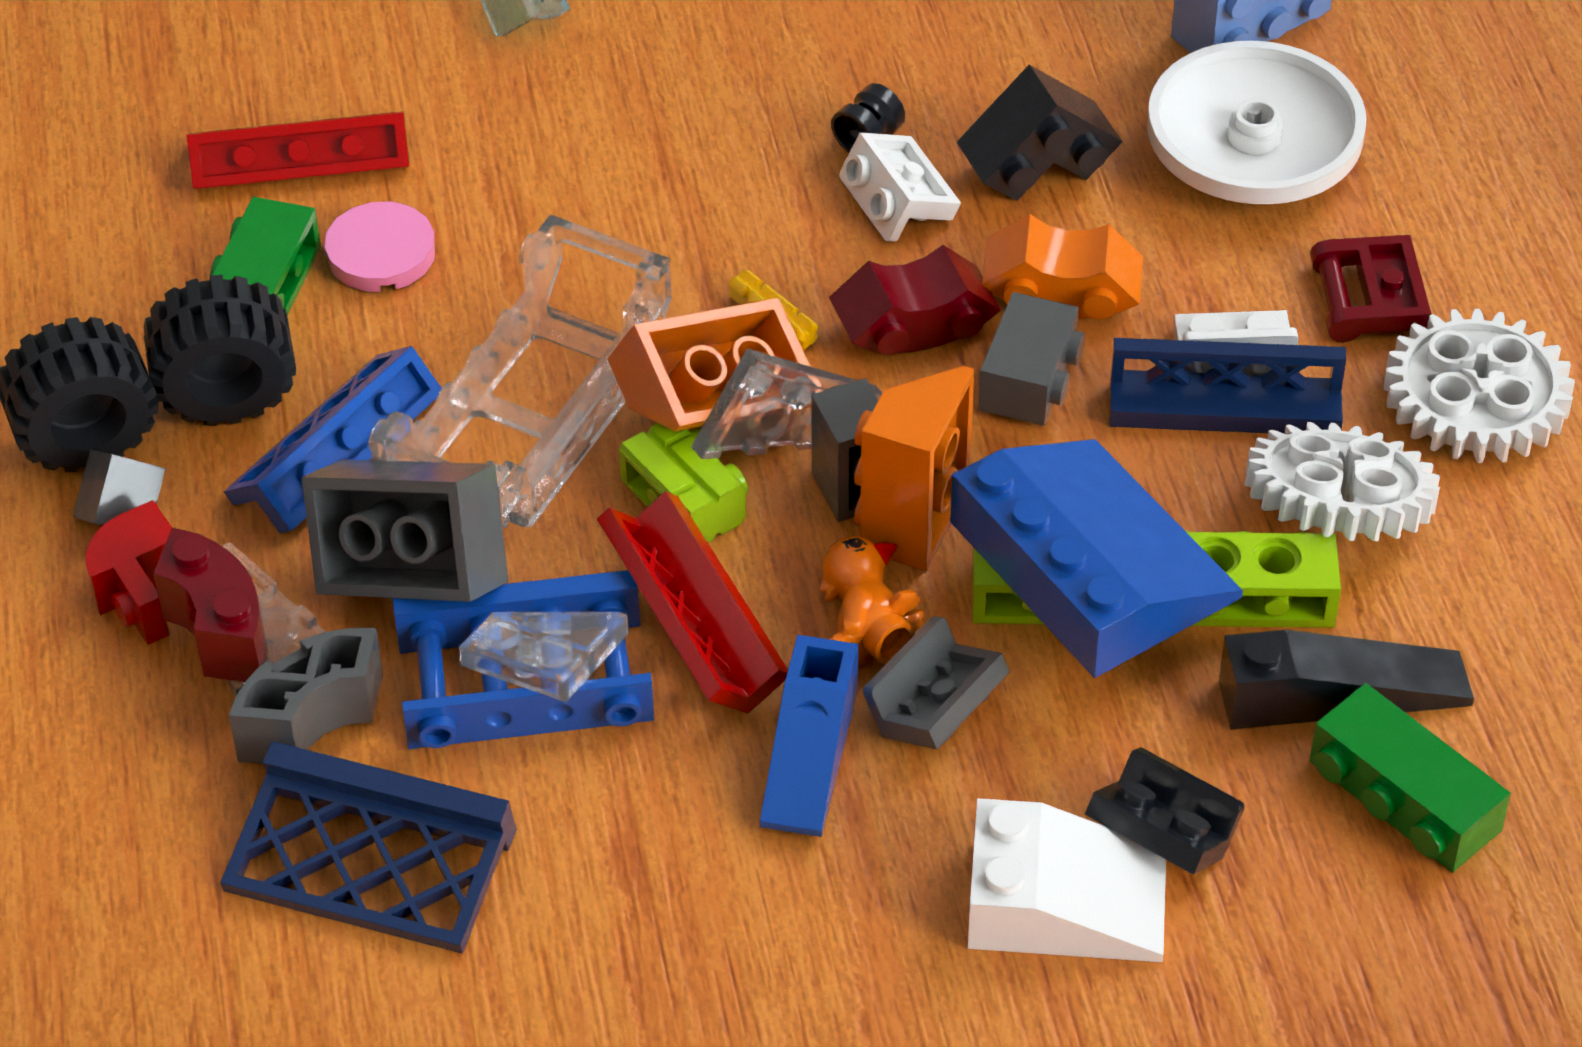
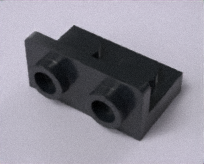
M1139 747L1131 751L1119 781L1093 792L1085 815L1194 875L1224 858L1245 806L1242 801L1150 751Z

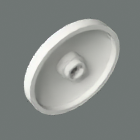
M1234 41L1215 44L1194 51L1182 57L1164 71L1157 80L1150 96L1147 128L1150 143L1159 160L1171 173L1191 187L1211 196L1239 203L1280 204L1302 200L1319 194L1337 184L1352 170L1363 148L1366 130V111L1363 100L1353 83L1340 70L1324 59L1302 49L1284 44L1265 41Z

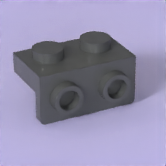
M932 616L864 686L863 695L882 737L937 750L952 736L953 732L976 707L988 698L991 691L1010 671L1002 653L956 644L946 619Z

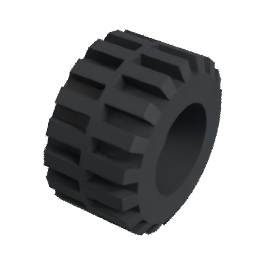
M212 275L210 280L199 282L197 278L186 281V287L182 289L173 287L164 293L165 301H156L150 308L151 317L145 318L144 342L148 372L157 393V401L163 402V408L171 415L181 413V419L190 423L202 420L204 425L217 426L218 422L229 421V425L242 423L241 419L250 416L254 419L263 415L264 408H274L282 401L281 394L289 393L293 386L292 377L296 375V363L286 309H283L281 299L276 293L269 294L268 287L259 282L249 285L247 278L234 276L232 280L223 279V275Z
M78 317L67 318L64 324L54 326L52 322L42 326V332L36 335L30 333L20 340L21 347L19 349H11L4 359L7 365L0 367L1 404L20 451L23 450L26 458L32 463L41 461L45 469L54 471L59 467H63L65 472H78L80 467H86L90 449L123 457L125 456L124 451L126 449L136 448L143 441L141 434L150 432L155 423L153 415L158 413L159 403L156 399L157 393L134 339L129 333L124 334L122 327L113 322L104 325L102 319L90 317L86 322H80Z

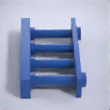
M628 570L503 584L471 602L393 598L400 654L417 652L422 699L402 701L408 749L424 747L442 748L450 744L612 725L628 726L638 722L654 721L651 673L630 675L624 628L640 626L638 586ZM600 631L606 678L569 682L563 635ZM539 638L545 685L508 689L502 642ZM478 645L483 692L446 696L442 649Z

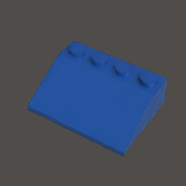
M1096 439L1000 449L952 474L950 514L952 525L1093 678L1104 674L1242 598L1243 590Z

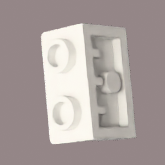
M859 133L839 174L842 182L885 241L896 242L909 218L918 221H926L927 219L953 220L961 205L959 199L912 136Z
M1287 310L1174 314V340L1298 345L1297 329L1290 327ZM1196 361L1184 366L1190 373H1205L1214 368L1208 362ZM1249 364L1241 370L1247 375H1263L1272 369L1265 364Z

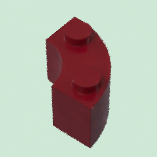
M944 245L926 257L904 265L884 266L867 261L829 296L851 342L861 348L880 352L884 355L923 351L944 345L958 338H970L976 335L987 321L1001 311L992 293L982 285V275L977 266Z
M172 528L153 573L164 621L185 627L195 636L205 677L245 683L256 669L268 660V647L262 616L252 578L242 563L223 546L201 534Z

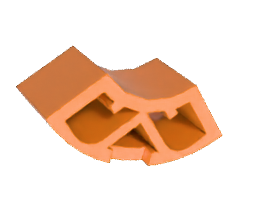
M1030 214L987 237L982 285L991 293L1004 300L1007 305L1012 293L1016 292L1079 307L1078 318L1106 319L1115 313L1128 310L1140 304L1143 256L1110 224L1092 230L1067 231L1046 225Z

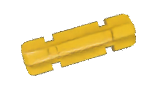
M742 270L737 276H733L728 283L730 287L729 296L738 304L779 298L803 351L809 345L816 342L818 338L816 334L818 325L804 313H798V308L769 285L763 284L764 281L750 270Z

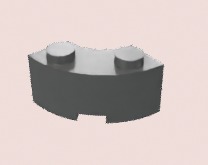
M348 628L317 634L301 640V649L285 656L275 664L271 665L267 660L258 667L239 690L229 713L238 762L263 764L272 741L308 750L325 733L347 724L372 723L383 677L376 628Z

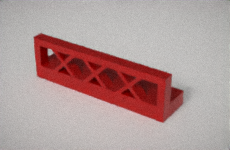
M404 111L197 132L186 135L193 189L410 166Z
M665 491L637 518L610 507L597 518L600 526L709 701L749 714L786 680L788 668L678 496Z

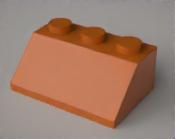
M779 298L634 324L607 358L629 409L675 432L811 404V394L821 392L820 386Z
M960 366L884 389L873 411L865 410L859 419L855 432V444L861 446V457L856 467L854 483L861 486V496L855 509L854 523L861 526L860 537L866 538L873 543L887 541L897 544L898 547L891 558L892 561L927 571L951 525L952 474L970 465L974 390L973 368Z

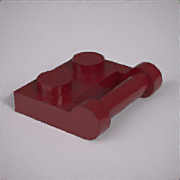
M1411 235L1328 239L1316 243L1311 248L1310 258L1312 266L1321 276L1329 309L1326 325L1329 337L1332 340L1344 343L1356 339L1360 334L1410 331L1413 323L1427 329L1431 310ZM1356 265L1366 306L1351 307L1342 271L1344 266Z

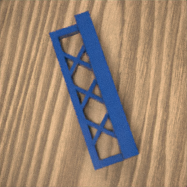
M412 346L378 354L223 492L233 505L256 501L279 533L292 531L306 518L301 477L341 459L370 460L437 399L444 390Z

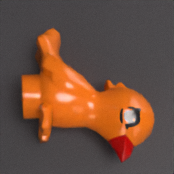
M848 536L833 543L823 558V578L819 590L822 593H826L825 601L828 603L835 599L842 600L838 612L837 631L830 640L859 644L858 668L871 662L873 657L878 662L887 664L915 635V632L924 625L922 619L924 616L921 609L912 610L917 607L921 598L917 596L913 589L899 591L894 594L883 583L884 570L898 547L897 544L887 541L873 543L866 538Z

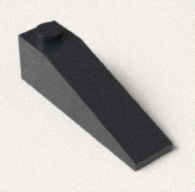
M1293 630L1225 635L1219 685L1230 730L1319 721L1365 683L1405 713L1473 706L1474 696L1460 651Z

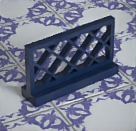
M272 741L263 760L266 776L220 882L223 891L463 954L502 850L509 851L517 830L509 800ZM277 795L302 801L308 812V815L277 830H274L268 819ZM313 805L321 806L322 808L315 811ZM345 813L360 816L367 830L334 846L323 824ZM372 820L380 821L382 823L375 826ZM263 828H265L267 835L259 838ZM316 828L327 850L292 866L282 844ZM403 828L419 831L427 845L393 861L382 839ZM431 835L439 836L442 838L434 841ZM375 843L386 865L352 882L341 859ZM463 843L484 848L478 865L454 877L441 855ZM273 848L276 849L286 869L264 881L243 877L251 859ZM434 858L446 881L412 897L400 874ZM334 863L345 885L322 897L306 893L300 879ZM393 878L405 901L383 912L366 909L360 894ZM293 883L296 890L285 887ZM470 885L466 897H464L461 889ZM453 894L461 908L453 931L427 925L419 910ZM353 899L356 906L344 902ZM412 914L415 921L404 918Z

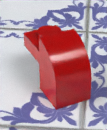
M154 500L126 511L102 525L88 544L85 560L96 608L100 616L115 609L123 625L126 628L135 625L147 645L169 636L167 621L163 619L153 573L172 527Z

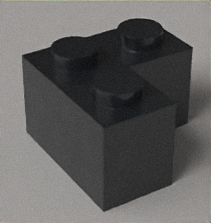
M1029 64L961 136L957 144L983 184L1018 201L1053 163L1087 180L1096 169L1104 164L1106 159L1123 141L1094 100Z

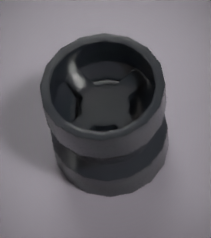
M872 83L856 95L854 104H847L834 114L831 119V129L840 146L850 153L859 133L894 134L905 122V110L897 95L889 88L881 84Z

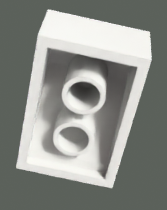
M977 798L968 949L1163 962L1166 859L1106 826L1044 803Z

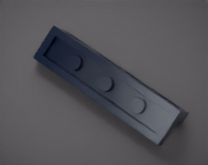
M1114 338L1110 377L1109 427L1268 433L1269 430H1275L1285 434L1286 425L1290 424L1305 431L1307 422H1312L1321 430H1328L1330 423H1336L1342 430L1341 391L1346 365V347ZM1125 359H1146L1152 361L1156 366L1147 371L1124 370ZM1196 361L1208 362L1214 368L1205 373H1190L1184 366ZM1249 364H1265L1272 370L1263 375H1247L1241 369ZM1308 366L1331 367L1329 378L1304 377L1299 372Z

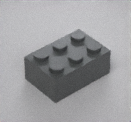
M341 459L301 477L316 594L471 602L508 582L495 464Z

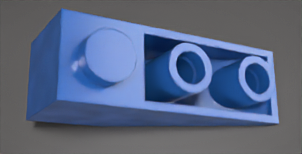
M797 634L784 684L761 811L760 827L822 837L858 693L859 644Z

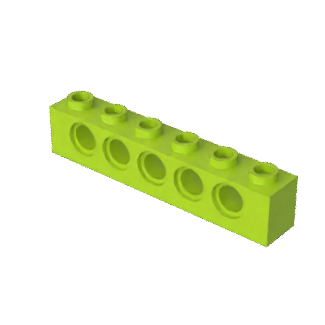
M1186 531L1243 590L1241 599L1191 626L1335 628L1341 594L1336 534H1332L1330 537H1323L1322 533ZM973 547V623L1044 624Z

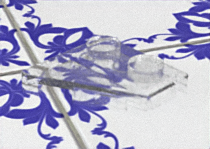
M492 612L459 646L461 666L567 702L629 634L627 614L621 612Z

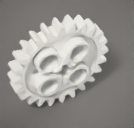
M1475 308L1472 319L1464 320L1462 315L1456 309L1451 310L1449 322L1445 323L1438 316L1432 314L1429 315L1427 329L1413 323L1410 328L1409 337L1398 336L1395 351H1390L1388 355L1383 390L1388 391L1387 408L1398 409L1395 422L1398 425L1413 423L1410 436L1413 440L1426 435L1431 436L1430 450L1436 451L1444 444L1452 446L1453 459H1458L1465 450H1471L1477 463L1483 462L1486 451H1493L1501 462H1507L1509 449L1513 448L1522 456L1527 457L1529 456L1532 442L1545 448L1548 446L1550 433L1558 435L1561 433L1564 419L1569 417L1573 400L1572 393L1575 379L1568 377L1571 364L1569 361H1558L1561 351L1559 345L1543 347L1546 335L1544 331L1535 332L1531 335L1525 334L1526 321L1523 319L1516 322L1513 326H1508L1504 324L1505 317L1503 312H1498L1492 321L1484 320L1481 310Z
M1307 422L1305 431L1289 424L1286 425L1285 434L1269 430L1267 439L1259 437L1256 439L1255 448L1250 447L1245 486L1251 487V498L1263 499L1262 510H1280L1278 520L1281 522L1293 519L1299 520V530L1305 531L1316 526L1322 528L1323 537H1330L1334 531L1343 532L1349 541L1355 540L1356 533H1364L1372 541H1378L1380 532L1398 539L1401 536L1402 529L1416 533L1419 523L1429 524L1431 514H1435L1440 487H1438L1440 477L1439 475L1432 474L1434 466L1432 463L1420 462L1422 453L1419 451L1403 452L1404 442L1394 441L1386 443L1382 441L1383 433L1381 432L1365 436L1362 435V430L1359 426H1354L1349 432L1341 431L1336 423H1330L1328 430H1321L1314 423Z

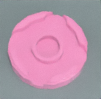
M370 202L353 207L334 220L326 232L325 255L333 276L346 286L365 292H381L380 286L395 284V289L409 286L425 275L434 262V230L427 217L413 207L397 202Z

